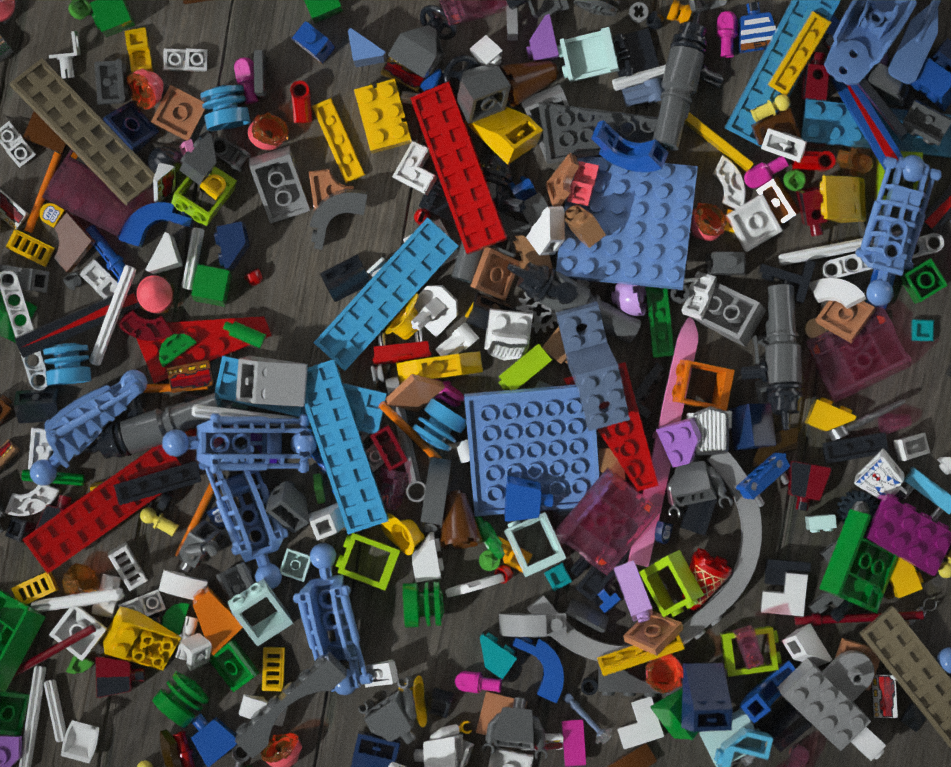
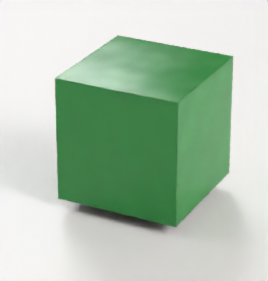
M95 0L90 2L94 22L106 38L136 26L125 0Z
M304 0L314 24L343 12L339 0Z
M931 258L910 269L903 276L898 277L915 304L922 302L948 286Z
M198 265L191 293L193 300L225 307L232 278L230 271Z

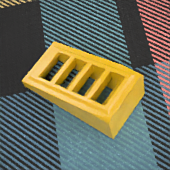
M14 229L6 245V248L44 267L47 266L55 250L54 247L17 229ZM19 236L23 237L18 248L14 247ZM27 240H30L31 242L26 252L22 251ZM35 244H38L34 255H30ZM44 247L46 248V251L42 259L40 260L38 259V257Z
M45 572L11 588L15 598L25 604H29L59 590L51 572L49 574ZM41 579H45L49 588L48 590L45 589ZM36 581L42 592L40 594L38 593L34 585V582ZM30 585L34 593L33 597H31L26 586ZM23 588V591L27 597V600L25 601L23 600L19 592V589Z
M263 647L262 691H282L285 674V647ZM268 654H280V658H268ZM268 663H280V667L268 666ZM268 671H279V675H268ZM268 680H279V684H268Z

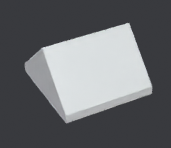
M166 232L145 269L154 275L183 266L175 238Z
M79 606L69 608L49 635L57 642H61L93 624L96 632L66 648L83 661L103 638L107 628Z

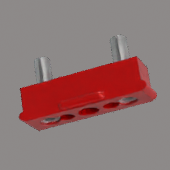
M422 329L419 330L420 342L417 330L415 332L416 342L386 345L385 333H382V346L381 333H379V346L373 347V363L375 365L431 358L432 353L429 351L428 341H423Z

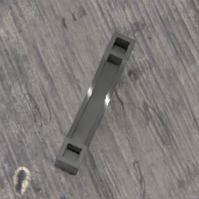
M330 652L325 656L320 655L309 670L306 668L299 674V679L294 683H288L283 688V693L278 697L273 696L263 710L259 709L252 715V720L247 724H241L237 728L235 742L252 759L268 746L273 724L287 706L308 694L331 691L346 678L347 669Z
M598 664V692H602L604 696H614L615 692H623V696H636V693H644L646 697H657V693L666 694L667 697L683 688L682 679L675 690L669 693L657 692L649 685L647 680L638 678L625 669L603 676ZM724 668L725 676H726V681H727V669ZM657 684V685L664 687V686H668V685H671V684H665V685Z

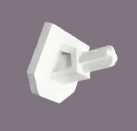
M443 285L426 286L418 295L414 307L419 314L411 321L414 330H421L425 326L437 337L458 316V300Z

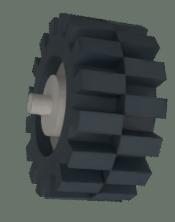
M852 490V493L846 492L847 496L840 498L843 500L842 503L838 502L837 506H840V509H837V513L840 514L838 518L842 520L843 524L850 509L869 514L873 518L877 511L876 508H878L875 498L860 490Z

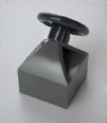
M427 5L420 12V21L423 27L400 33L388 56L421 77H429L435 72L445 55L440 39H452L457 33V24L448 18L449 14L447 15L446 10L442 7ZM434 12H437L444 16L447 19V21L438 17ZM426 14H428V16L431 18L428 22L426 19ZM445 27L451 28V31L447 34L441 33Z
M468 55L457 56L447 64L444 71V83L448 81L451 83L450 77L457 78L460 82L459 90L453 86L452 88L455 96H457L460 111L468 124L505 110L511 85L499 66H480L476 59ZM462 61L469 62L465 69L459 72L452 71V68L457 63Z

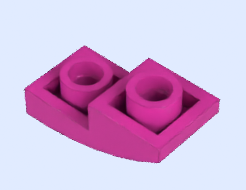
M583 720L562 721L565 767L586 765Z

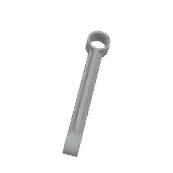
M398 376L385 379L388 395H390L400 385ZM391 406L408 424L405 409ZM396 425L399 442L409 458V461L404 463L409 482L406 494L411 501L421 502L424 500V495L422 498L416 499L409 493L410 487L415 483L421 484L426 489L425 483L420 478L413 442Z

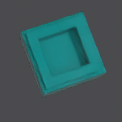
M913 319L911 341L932 342L934 340V320Z
M563 563L544 572L553 591L572 582Z

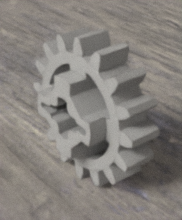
M524 292L526 298H519L518 301L522 303V306H516V309L533 314L534 323H532L531 328H535V333H538L540 328L545 333L547 326L553 329L552 322L558 323L556 318L557 312L540 302L526 305L531 298ZM537 305H541V309L549 312H543L540 316H536V312L529 309L537 308ZM545 316H552L548 322L541 324Z

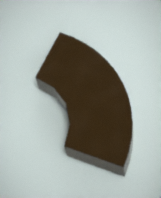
M798 428L775 432L776 446L758 448L752 467H758L773 453H784L788 450L797 449Z
M167 729L160 731V745L165 766L183 767L177 751V742Z

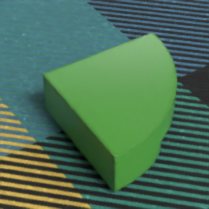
M320 473L313 474L317 503H325L326 498L323 490L322 475Z
M74 655L66 672L71 674L85 672L93 666L95 661L88 657L81 661Z

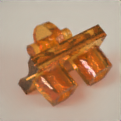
M851 147L850 152L842 150L838 152L836 163L839 164L840 168L847 169L853 176H857L858 172L867 173L873 167L872 159L867 155H861L857 148Z

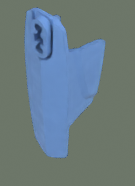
M852 0L833 36L834 43L824 64L827 73L832 75L838 82H844L847 85L859 84L874 65L882 60L915 8L916 0ZM843 68L846 69L845 74H841L839 71H842Z

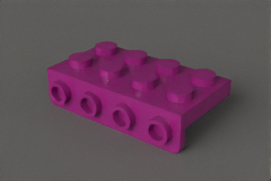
M887 493L886 496L879 495L878 499L881 502L864 538L924 572L935 576L951 544L949 527L940 522L936 524L931 521L932 517L921 512L919 514L915 512L916 508L910 504H901L898 502L899 498Z

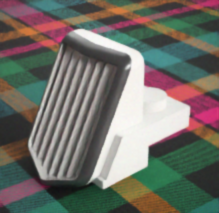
M490 309L484 349L488 350L489 355L501 360L521 358L529 348L533 314Z
M707 407L695 413H687V419L694 417L702 436L695 450V455L728 453L729 428H732V411Z

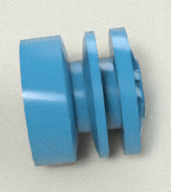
M222 85L200 94L201 100L207 101L202 104L203 109H213V112L204 116L208 131L237 128L251 122L248 108L238 107L239 104L246 101L245 96H238L245 92L244 86Z
M66 343L43 349L44 355H54V358L44 360L46 364L55 365V369L45 372L47 385H65L92 381L91 368L80 365V362L90 359L88 355L79 356V352L89 351L88 345Z
M432 398L424 409L431 416L428 420L423 417L418 419L426 424L425 427L421 428L415 424L412 429L419 434L420 438L437 449L449 452L452 447L444 443L445 440L449 439L455 443L456 439L450 434L451 431L462 433L467 425V421Z

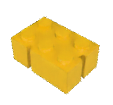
M395 79L376 83L377 88L374 89L373 85L354 89L371 154L412 142L407 122H403L406 121Z

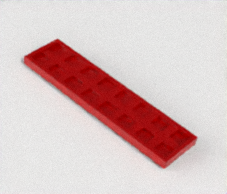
M448 81L411 97V102L466 254H472L506 240L505 230L451 83Z
M162 445L153 447L22 540L46 573L49 574L160 495L157 494L119 506L114 484L181 464L176 457L167 454Z

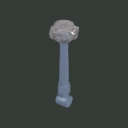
M569 692L563 697V700L570 704V707L597 732L596 744L601 742L604 745L612 737L610 734L612 729H600Z

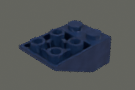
M723 663L683 664L681 728L693 732L732 730V704Z

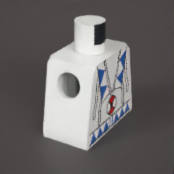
M884 449L855 476L854 484L876 498L879 495L886 496L889 493L898 497L899 501H901L908 493L901 486L904 482V472Z

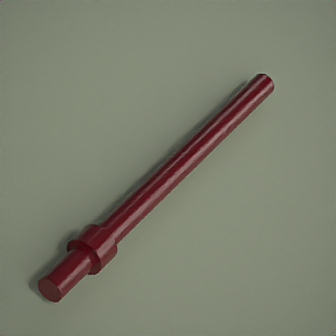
M923 611L898 612L904 620L924 619ZM812 613L811 616H795V625L812 624V626H821V624L872 622L882 613L844 614V618L840 622L832 619L831 615Z
M91 624L23 662L18 667L14 677L96 632L95 626Z

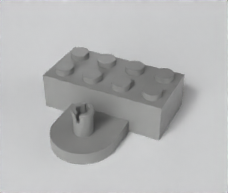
M849 650L841 653L823 671L807 658L777 687L782 696L840 751L871 722L867 715L853 702L871 684L874 678V666L871 660L860 651Z

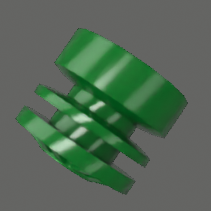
M439 581L434 582V591H429V582H425L424 592H419L417 583H403L405 628L419 627L421 617H425L427 627L431 626V617H435L436 626H441L444 602Z
M176 671L172 675L174 681L170 679L167 681L171 692L161 688L152 701L170 720L186 728L195 718L190 708L201 711L203 707L199 702L206 705L209 697L194 680Z

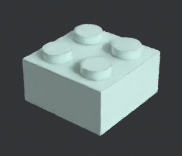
M835 514L805 516L806 529L812 533L820 532V529H823V531H833V528H837Z
M287 548L280 568L281 575L304 582L311 564L310 555Z

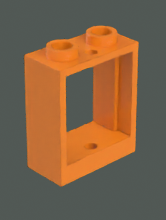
M680 360L676 368L677 379L672 389V402L701 408L715 407L727 411L735 370L689 360ZM690 367L717 373L712 403L685 398Z

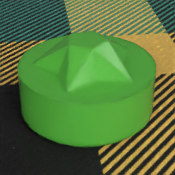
M72 0L68 7L70 14L79 20L85 19L91 12V6L87 0Z
M792 169L784 175L783 182L787 189L799 191L804 187L806 177L802 171Z
M485 550L479 557V564L484 570L493 571L498 568L500 559H497L491 550Z

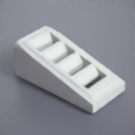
M126 542L108 552L109 559L129 591L148 581ZM123 552H126V555L120 557L119 559H116V556ZM128 559L131 560V562L127 563L126 565L122 567L120 566V564ZM133 566L135 567V569H134L133 571L129 572L128 574H125V573H124L126 570L130 569L131 567H133ZM139 573L140 577L131 582L128 580Z

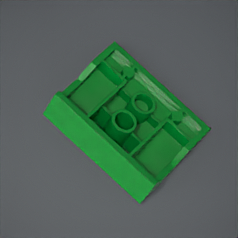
M850 509L819 589L877 613L898 556L864 538L873 518L869 514Z
M1 589L0 691L6 692L45 616Z

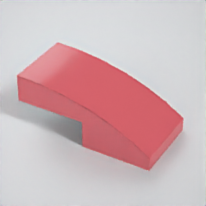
M578 161L579 168L571 183V193L568 196L567 202L589 206L600 166Z

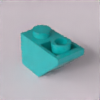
M482 632L480 642L485 668L503 679L517 659V656L514 655L516 651L506 644L502 647L497 643L499 639L488 632L485 635Z

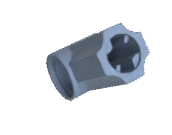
M653 78L643 82V84L622 89L626 108L645 102L654 103L661 101L660 95L664 92L661 85L662 78Z

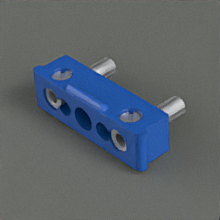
M773 453L736 486V489L740 491L744 499H754L758 507H761L765 503L760 493L779 477L783 484L789 483L790 480L785 473L790 467L786 454Z

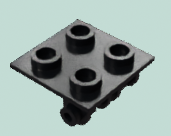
M649 28L625 35H615L613 43L620 71H617L619 78L632 76L634 73L659 67Z
M435 171L434 175L438 178L428 196L424 194L419 207L456 224L437 171Z

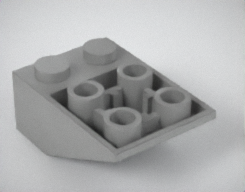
M256 356L239 358L236 401L304 407L308 364Z

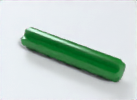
M23 470L22 480L33 482L30 477V470ZM57 472V476L52 483L82 486L85 482V476L83 474Z

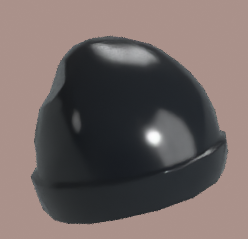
M157 147L148 156L147 166L154 174L160 163L174 166L176 180L183 175L180 171L182 166L180 160L183 155L171 147Z

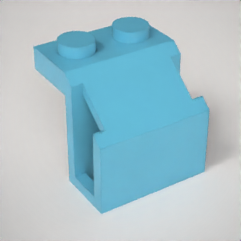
M742 727L733 736L722 742L720 748L716 749L714 761H716L718 767H731L734 751L768 759L773 738L767 732ZM745 737L761 740L760 748L740 744L739 742Z

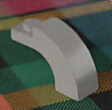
M500 613L499 632L502 636L512 637L567 635L566 613Z

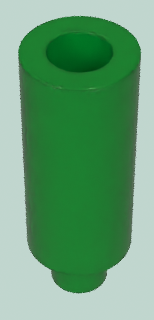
M226 321L223 327L224 330L229 331L230 336L258 348L262 347L266 338V334L236 321L233 324Z

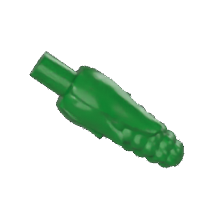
M474 516L487 550H491L497 559L503 558L505 555L501 546L503 543L498 538L493 526L487 521L484 522L481 516Z

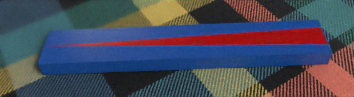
M842 69V71H839L841 74H845L844 69ZM829 74L830 81L883 169L886 170L883 161L887 156L895 158L897 161L899 157L904 158L872 104L859 87L838 82Z

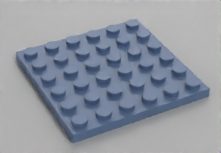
M588 156L578 158V161L600 166L589 206H580L595 217L606 236L588 248L565 223V240L558 250L556 271L571 279L683 290L698 166L664 163L663 168L657 171L635 172L618 167L603 157ZM568 197L565 199L564 213L569 207L576 205L575 203L567 202Z
M576 385L464 394L475 516L504 514L507 476L541 483V494H553V507H540V511L601 506L596 429L588 431Z

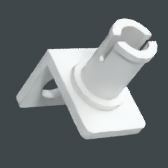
M71 31L74 53L49 55V58H57L60 61L61 78L75 77L72 58L80 55L78 31Z

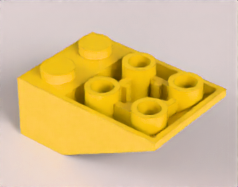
M505 107V110L470 124L465 120V123L507 164L537 146L543 129L528 115L509 107Z
M822 176L820 192L823 194L824 203H821V213L824 219L839 223L866 221L864 179L860 177Z
M120 606L102 639L105 654L163 671L181 637L141 612Z

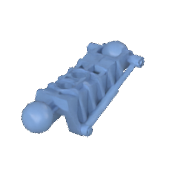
M909 155L905 158L899 157L898 161L888 156L884 158L883 164L886 167L878 197L874 201L861 246L855 252L856 257H860L869 268L879 270L877 280L872 281L868 285L866 292L868 300L875 306H884L891 301L893 297V288L889 283L891 274L903 276L904 269L910 271L913 268L911 260L926 216L925 210L935 180L938 181L942 175L941 170L929 169V165L925 164L922 158L916 155ZM896 168L892 184H887L891 169ZM900 177L908 182L919 181L917 189L913 190L898 186ZM928 177L930 180L926 189V193H924L923 191L926 179ZM885 189H886V190H888L886 199H885V200H882L883 195H884V192H885ZM921 199H923V202H922V205H921V209H920V208H919L920 202H921ZM893 206L900 208L898 218L890 217ZM907 209L908 213L906 220H903L905 210ZM893 225L900 227L901 233L899 236L893 235ZM874 238V239H873V242H872V246L869 247V246H870V243H871V239ZM888 246H892L895 249L893 257L888 256L886 253Z
M129 370L124 373L121 380L111 387L104 385L83 395L59 411L53 418L46 420L44 424L46 439L54 454L48 460H38L31 466L30 477L33 482L40 486L51 484L57 476L56 468L62 464L67 468L73 456L76 457L82 453L99 436L103 427L109 421L115 420V417L127 409L126 406L136 396L145 391L147 388V378L144 373L138 370Z
M219 414L210 415V421L197 426L196 437H188L182 430H170L164 435L162 446L167 454L174 457L183 455L188 449H195L197 461L210 466V472L218 473L223 470L298 469L300 473H307L309 471L308 459L312 458V454L317 448V441L312 433V429H308L309 418L307 414H301L299 418L220 416ZM269 424H279L278 428H270ZM284 424H299L300 429L285 428ZM222 425H231L230 428H222ZM238 425H247V427L238 428ZM254 425H263L262 428H254ZM251 433H262V441H251ZM282 433H295L290 443L291 449L295 454H282ZM217 437H221L224 440V446L221 449L214 447L213 442ZM239 437L245 440V446L242 449H238L235 446V441ZM251 445H262V454H251ZM221 459H230L231 462H221ZM238 459H246L247 462H238ZM254 459H262L263 462H254ZM269 459H278L279 463H269ZM285 459H300V462H298V463H284V460H285Z
M224 443L216 449H221L224 446ZM237 444V445H235V446H236V448H238V449H242V448H244L245 445H242L241 448H240L239 444ZM251 445V454H252V453H254V450H255L254 445ZM221 459V462H231L230 459ZM238 459V462H245V460ZM199 462L198 466L206 471L217 499L216 504L233 545L231 548L232 553L235 556L241 554L245 562L256 559L259 567L255 574L256 582L264 579L271 589L278 587L281 583L282 575L279 567L270 563L268 554L278 551L283 538L288 537L289 534L287 529L283 528L278 520L270 514H266L263 504L267 506L270 493L266 484L263 483L259 470H241L242 474L228 479H224L222 471L216 473L218 482H215L213 474L210 472V466ZM251 474H255L258 485H255ZM219 485L224 495L223 497H221L217 486ZM257 489H259L263 500H261ZM249 492L253 503L245 505L242 494ZM236 496L241 506V508L238 509L233 499V497ZM244 511L252 513L253 518L251 522L243 520L242 515ZM269 519H271V522L275 530H272ZM254 530L259 533L260 538L258 542L250 540L249 535L251 531Z
M319 543L312 548L310 560L319 569L320 578L310 580L299 593L294 594L293 600L295 603H298L314 661L319 655L325 656L328 652L338 661H349L350 669H347L346 678L331 690V692L336 691L340 695H349L356 688H360L361 684L372 683L373 675L367 673L359 644L360 637L349 599L351 589L348 585L344 586L345 577L343 574L334 576L332 574L331 566L336 561L335 549L327 543ZM328 593L331 595L332 603L327 600ZM331 614H334L336 624L331 622ZM327 631H335L336 641H329Z

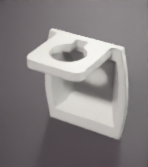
M72 720L63 740L61 756L90 763L97 746L99 727Z

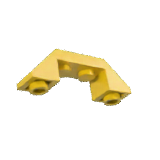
M480 351L396 363L399 384L403 383L411 374L437 379L483 372Z

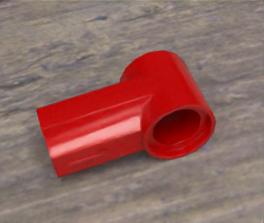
M295 81L290 89L294 123L312 122L310 87L304 81ZM299 85L306 87V93L303 96L295 94V89Z
M804 151L801 162L791 160L792 169L825 172L835 165L836 159L830 151ZM821 156L828 158V167L820 164Z

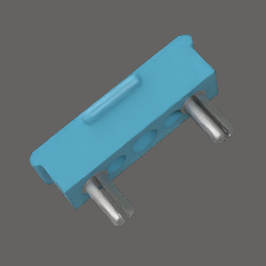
M910 467V472L904 478L905 482L908 483L905 487L908 493L904 499L910 495L913 489H916L938 506L931 514L933 521H936L943 511L950 515L951 494L915 467Z

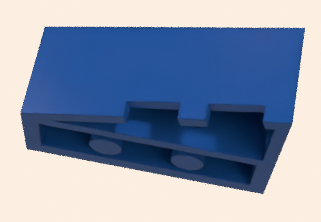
M926 57L917 79L910 86L923 94L942 111H945L951 104V73Z

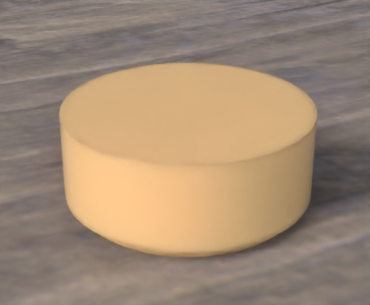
M816 318L810 319L804 327L805 334L814 340L822 338L827 330L816 323Z

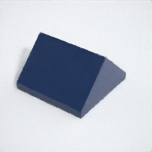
M132 101L103 118L135 154L159 133V130Z
M746 404L729 409V411H732L731 431L734 451L776 446L771 404Z

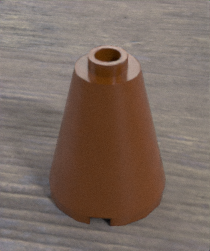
M550 60L499 66L511 85L507 99L510 106L520 104L557 79L559 74L556 64Z
M462 490L450 491V495L446 496L440 538L441 549H449V545H453L455 549L476 547L478 543L483 544L467 494L462 493Z

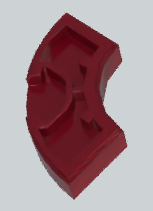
M131 311L116 323L128 335L145 341H158L175 334L163 316L156 319H145L140 317L135 311Z

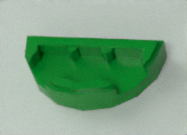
M174 334L166 338L161 344L159 351V360L162 367L167 366L195 345L197 341L185 334Z
M182 602L169 608L163 617L162 626L177 635L181 634L190 603Z

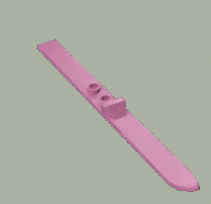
M691 317L684 322L676 341L657 428L681 421L684 404L672 402V389L676 384V368L680 360L694 361L698 345V331ZM690 367V372H689V377H688V382H687V387H686L685 398H686V395H687V390H688L689 381H690L691 372H692V368H691V367ZM654 431L652 435L655 441L651 458L659 486L643 491L641 502L645 499L644 501L651 504L650 514L652 513V515L633 536L628 562L634 560L636 565L649 567L655 540L656 524L659 521L671 467L657 431Z

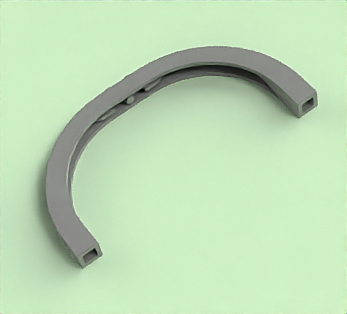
M729 452L726 454L710 455L706 461L721 476L736 503L741 525L739 554L730 577L720 590L681 622L684 629L679 635L683 645L693 638L697 640L706 632L704 629L708 625L714 626L722 619L720 615L738 599L749 583L760 554L762 541L760 509L754 499H744L740 491L736 489V486L747 476ZM544 595L527 607L531 614L558 613ZM568 622L567 635L551 636L572 652L595 661L600 656L633 646L631 644L606 643L593 639L575 629Z

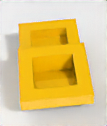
M146 28L124 31L132 75L138 69L153 72Z

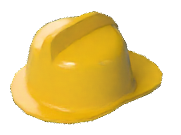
M417 293L388 324L385 330L386 334L393 332L402 339L407 340L417 331V329L414 330L412 328L413 325L411 324V321L419 314L414 307L418 299Z
M387 513L389 521L380 524L384 534L404 554L412 555L415 546L424 540V534L413 520H399L394 515Z
M417 676L413 686L409 689L413 692L417 721L421 727H425L427 723V710L424 698V682L421 676Z

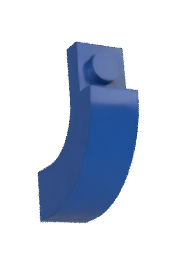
M604 120L597 123L591 137L601 148L599 154L604 159L630 171L653 172L663 168L669 153L656 139L645 143H635L622 138Z
M151 203L141 207L128 218L122 228L119 240L142 248L148 230L156 223L169 221L192 228L195 220L190 218V215L185 212L178 211V214H176V208L172 203Z
M515 637L512 645L534 655L543 665L544 675L537 690V695L557 703L563 688L564 673L556 651L539 637L535 645L532 644L533 640L528 637Z
M789 660L781 665L779 670H775L763 678L742 700L740 707L753 723H756L771 711V705L782 695L777 687L796 669Z

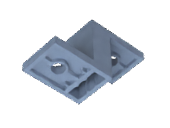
M597 301L557 312L556 316L568 367L579 391L588 431L630 420L618 364L607 343ZM584 323L587 325L584 331L576 330L579 324ZM607 401L610 403L606 409L599 408L602 402Z

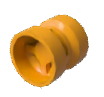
M673 0L667 19L679 21L680 24L688 22L692 13L690 5H683L680 1Z

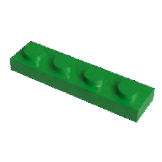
M645 286L653 358L673 356L674 346L667 288Z

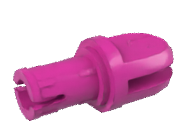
M724 11L717 18V37L721 39L720 57L732 58L734 57L733 39L738 36V20L731 11Z
M241 57L234 64L237 84L244 86L245 104L256 103L258 99L254 92V63L249 58Z
M780 156L768 164L761 162L745 173V184L755 189L770 182L773 178L772 175L789 167L786 159Z
M443 381L445 388L436 395V398L442 399L453 407L460 406L464 400V395L450 385V381Z
M462 671L456 676L455 684L459 690L479 694L482 690L500 693L502 679L486 678L480 672Z

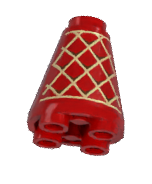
M698 548L693 553L689 567L704 596L697 599L698 604L690 608L692 610H697L698 607H701L730 577L732 570L727 566L728 561L720 556L714 558L702 548Z

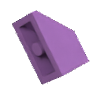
M550 14L545 15L529 40V46L526 47L528 59H533V62L554 60L559 57Z

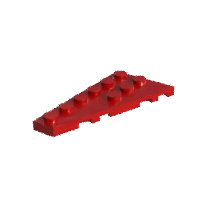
M265 317L169 322L168 324L175 334L191 336L197 343L164 368L159 360V351L161 344L166 339L158 341L137 339L154 384L169 379L167 372L169 367L206 360L210 362L250 346L251 344L230 336L229 331L223 329L226 321L232 324L236 321L266 334L265 339L272 337Z
M623 362L618 364L630 420L597 430L636 489L641 491L659 486L627 366ZM573 377L564 378L567 385H576ZM607 401L602 402L599 408L606 409L610 403Z

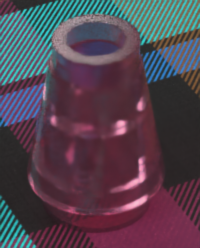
M885 413L883 416L878 417V426L882 433L889 434L911 426V417L909 414Z

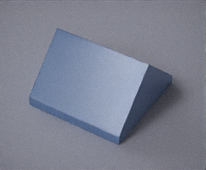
M352 28L348 30L355 67L383 63L387 60L385 51Z

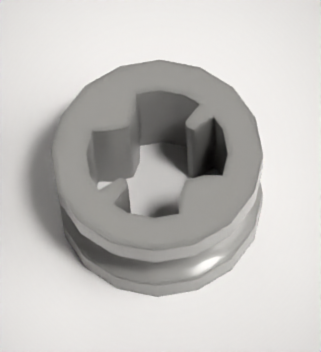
M637 2L630 7L629 17L632 21L640 23L647 18L648 7L644 3ZM636 7L638 10L639 8L643 9V17H640V15L638 17L634 16V9Z
M378 364L377 367L371 365L374 384H377L378 381L385 382L382 365Z

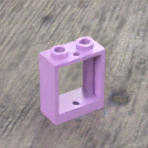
M634 560L615 567V575L633 622L638 620V623H642L651 619L650 616L653 615L652 606Z

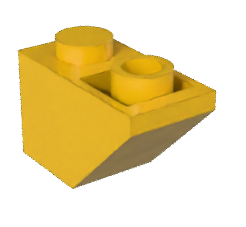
M821 397L820 400H814L805 423L822 431H828L854 421L856 416L851 414L853 410L841 406L840 409L832 406V401Z
M898 557L889 582L895 597L901 598L922 590L921 584L924 581L919 571L916 572L914 565Z

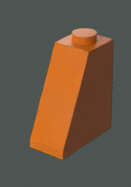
M207 586L204 590L201 588L194 594L192 602L204 637L212 645L211 654L214 656L243 627L234 617L231 609Z

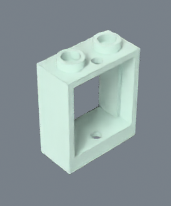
M545 512L541 513L539 518L528 519L521 523L520 520L508 524L509 528L504 531L525 577L566 559ZM540 521L554 551V555L528 566L513 533Z
M264 579L252 584L250 588L235 595L228 601L232 614L257 646L293 624L289 612ZM267 597L277 611L252 627L241 612Z

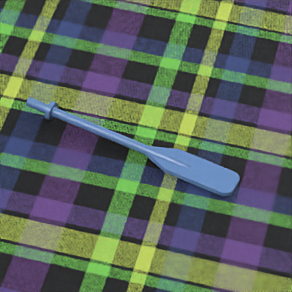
M932 0L930 5L910 20L888 67V72L893 78L905 84H911L917 79L938 34V6L941 0Z

